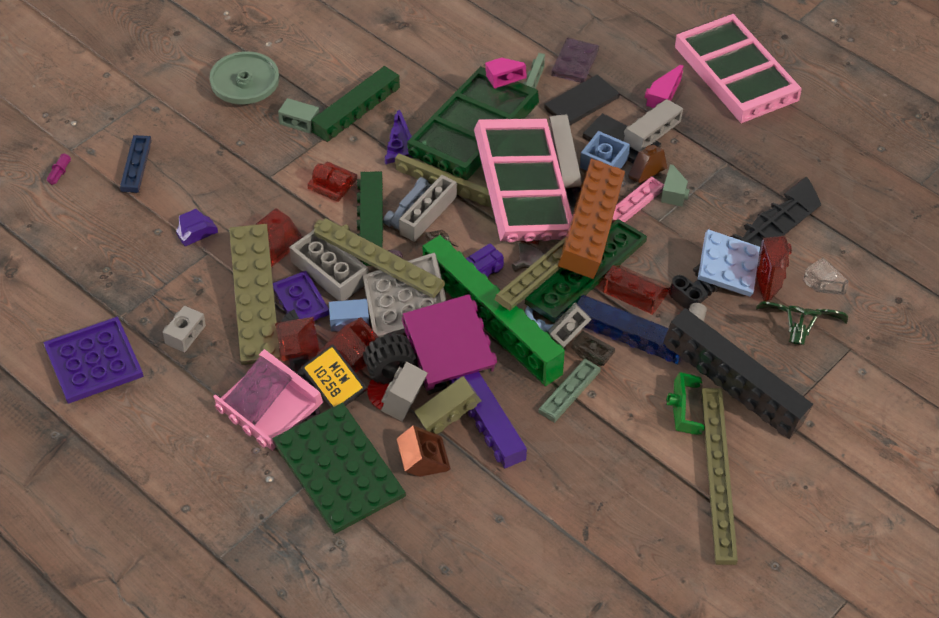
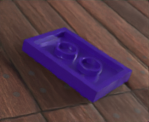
M307 271L273 283L274 293L286 314L295 309L301 324L304 325L330 315L329 308Z

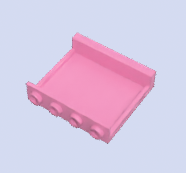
M264 349L259 354L261 361L221 398L216 394L213 397L216 403L215 407L221 414L226 413L235 425L239 424L242 426L247 435H253L262 447L267 446L273 451L276 447L273 444L272 438L301 424L304 419L323 403L321 393Z

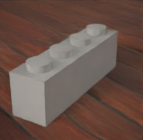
M667 99L664 100L662 103L657 104L654 109L648 111L643 117L638 118L631 126L626 127L623 142L630 144V147L639 152L644 150L680 123L684 108Z
M441 175L399 219L400 235L415 242L457 197V182Z

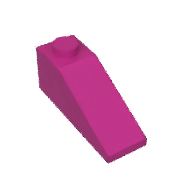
M683 65L677 66L654 81L650 89L647 88L645 98L647 99L646 106L655 108L657 104L662 103L666 99L672 100L682 79Z

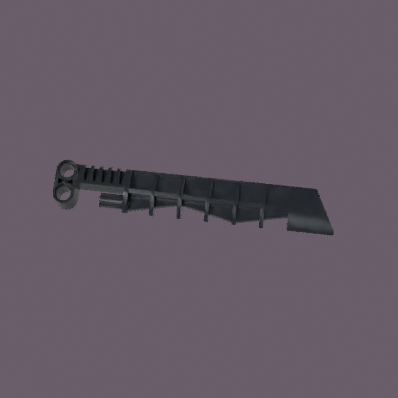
M804 177L784 193V196L789 201L780 205L772 203V208L759 213L752 225L745 224L744 228L747 232L743 237L737 234H733L731 237L759 246V255H761L821 206L820 199L810 180ZM700 264L693 269V271L695 272V276L697 277L699 273ZM676 275L672 279L669 295L682 307L689 310L691 304H701L712 292H715L720 287L701 280H696L693 283L683 275Z

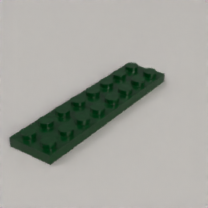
M617 219L610 226L601 264L594 279L561 267L525 298V305L555 323L574 303L577 304L647 241V236Z

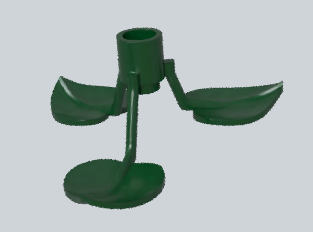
M769 301L760 302L756 307V310L760 308H776L787 312L788 332H791L789 342L798 345L805 344L806 335L809 336V331L814 322L822 314L838 318L845 322V324L848 322V315L846 313L832 309L813 310L809 308L804 309L800 306L786 307L785 305ZM791 311L801 313L799 324L795 323L794 327ZM804 316H814L806 329V325H803Z

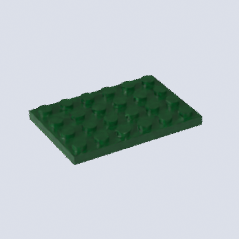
M343 402L272 438L273 444L333 534L406 497L405 490Z

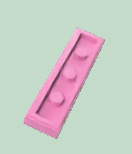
M653 177L647 179L616 205L612 223L617 219L625 223L663 191L664 184Z

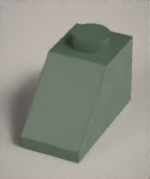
M674 165L669 166L661 202L683 206L684 200H688L690 189H687L688 181Z

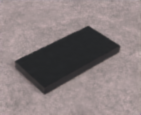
M597 74L545 103L544 108L553 116L567 114L569 124L572 125L618 99L620 93Z
M602 113L583 132V138L591 141L595 134L600 131L624 141V131L627 125ZM658 141L651 144L661 148V143ZM629 147L627 161L634 163L639 151Z

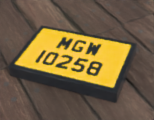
M333 344L301 367L331 408L342 402L347 406L367 391L365 385Z

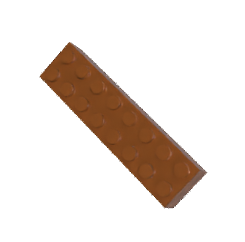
M591 158L584 174L558 263L559 267L594 279L601 264L625 174L624 170Z

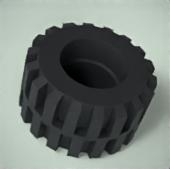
M387 334L383 337H378L375 341L369 343V346L363 352L370 377L376 383L390 384L398 368H403L406 362L417 366V359L411 343L406 336L403 337L401 334Z

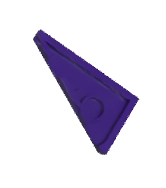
M400 110L397 111L394 117L390 142H388V150L385 155V164L394 163L398 153L413 158L409 155L407 141L412 136Z

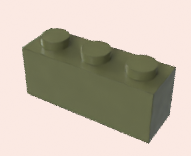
M462 376L414 412L427 431L439 434L449 424L459 420L464 413L474 409L482 400L471 384Z

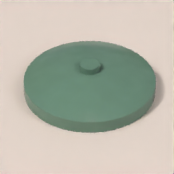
M248 51L237 52L223 57L213 66L210 72V84L215 95L226 102L251 104L267 98L276 90L279 84V71L275 62L263 54Z

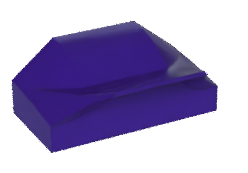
M197 209L179 216L176 234L184 246L218 233L217 226L210 217L203 215Z

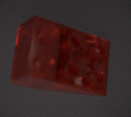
M360 317L345 325L313 358L333 344L352 370L357 372L366 366L363 356L365 348L369 346V343L375 341L378 336Z

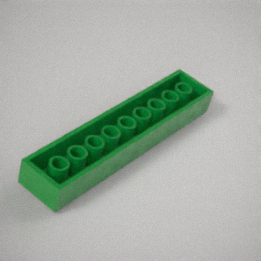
M439 235L422 246L423 256L432 253L436 254L441 278L445 283L444 291L453 299L470 294L471 300L476 302V313L478 318H482L484 329L546 387L563 375L564 348L551 339V336L544 332L534 320H531L523 309L515 306L509 311L495 301L496 294L500 292L499 287L493 285L487 276L479 272L475 265L465 259L463 254L457 251L448 240Z

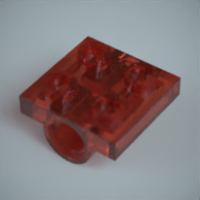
M327 161L325 164L318 163L315 166L312 179L307 186L309 190L339 202L357 181L358 177L357 174Z

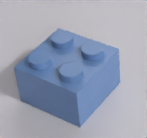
M598 131L581 152L580 168L587 170L592 158L621 169L628 160L630 144Z

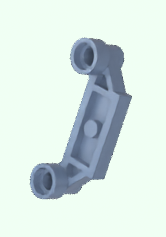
M420 177L415 183L414 188L399 203L396 212L394 213L390 210L386 213L383 223L399 230V219L431 186L428 180Z

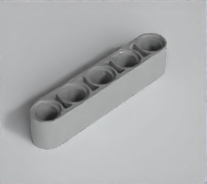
M568 115L549 116L551 137L564 187H581V176Z

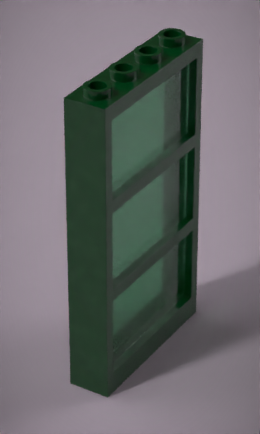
M480 66L407 141L408 153L413 158L424 161L458 178L468 180L482 165L474 132L478 120L525 119L539 104L538 90L518 81L494 89L486 76V68ZM509 135L487 136L491 154Z

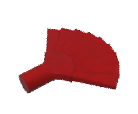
M371 379L367 388L369 401L377 409L382 410L384 403L381 401L389 383H376Z

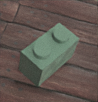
M287 98L278 111L279 124L311 134V119L319 114V107Z

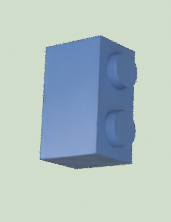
M367 299L329 302L331 332L370 329Z

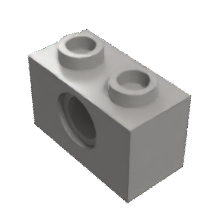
M574 303L548 331L553 338L565 347L591 318Z
M183 306L175 314L170 324L166 325L163 330L165 344L185 353L206 326L204 314Z

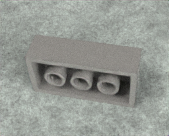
M314 230L289 247L291 262L300 270L307 271L311 279L338 301H345L365 286L363 275L369 273L368 267L353 255L315 236Z

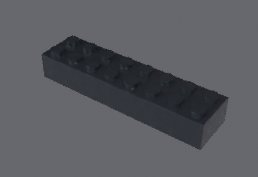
M684 308L671 321L663 342L669 350L674 351L685 362L690 363L701 374L711 379L715 385L724 389L732 398L740 401L748 410L753 411L764 422L769 423L788 439L803 425L813 406L812 402L688 309Z

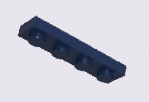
M133 135L120 184L121 192L139 193L152 142L151 136Z

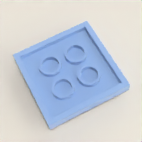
M708 229L704 237L698 280L751 297L754 293L760 247Z

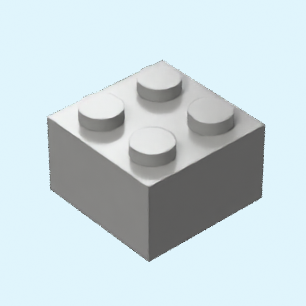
M408 362L405 363L403 368L399 367L381 401L384 403L381 411L403 422L428 373Z

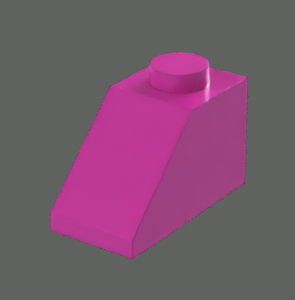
M501 57L485 63L486 76L494 89L527 78L526 64L524 62Z

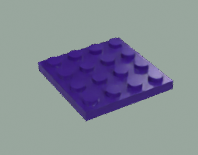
M118 317L43 342L68 404L144 377Z

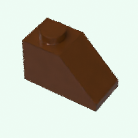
M649 145L640 151L628 174L629 179L641 183L667 169L664 149L655 145Z

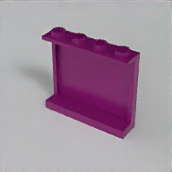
M470 294L402 314V324L415 353L418 368L428 373L424 380L427 391L434 389L435 384L489 368L491 372L494 371L497 358L494 352L491 353L489 347L491 345L490 339L483 332L484 324L482 318H478L476 313L477 305L475 300H471Z

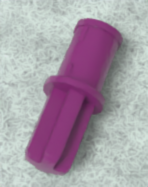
M61 154L56 164H53L52 171L47 177V182L51 185L57 184L61 175L65 174V169L71 161L69 155Z

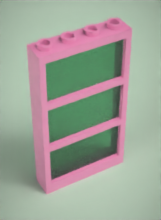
M734 14L676 35L675 48L740 123L799 101L802 88Z
M547 119L478 120L474 132L500 241L530 242L533 240L549 241L565 238L572 214Z

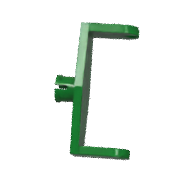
M679 372L674 380V394L668 393L666 405L673 406L676 431L699 435L705 430L703 424L685 420V386L692 388L700 387V383L702 384L703 381L699 376Z

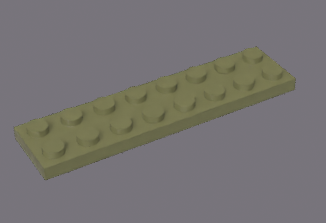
M267 224L229 227L241 365L259 363L261 361L259 354L264 349L280 361Z

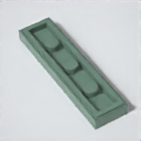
M584 358L539 408V414L555 423L600 373L601 368Z

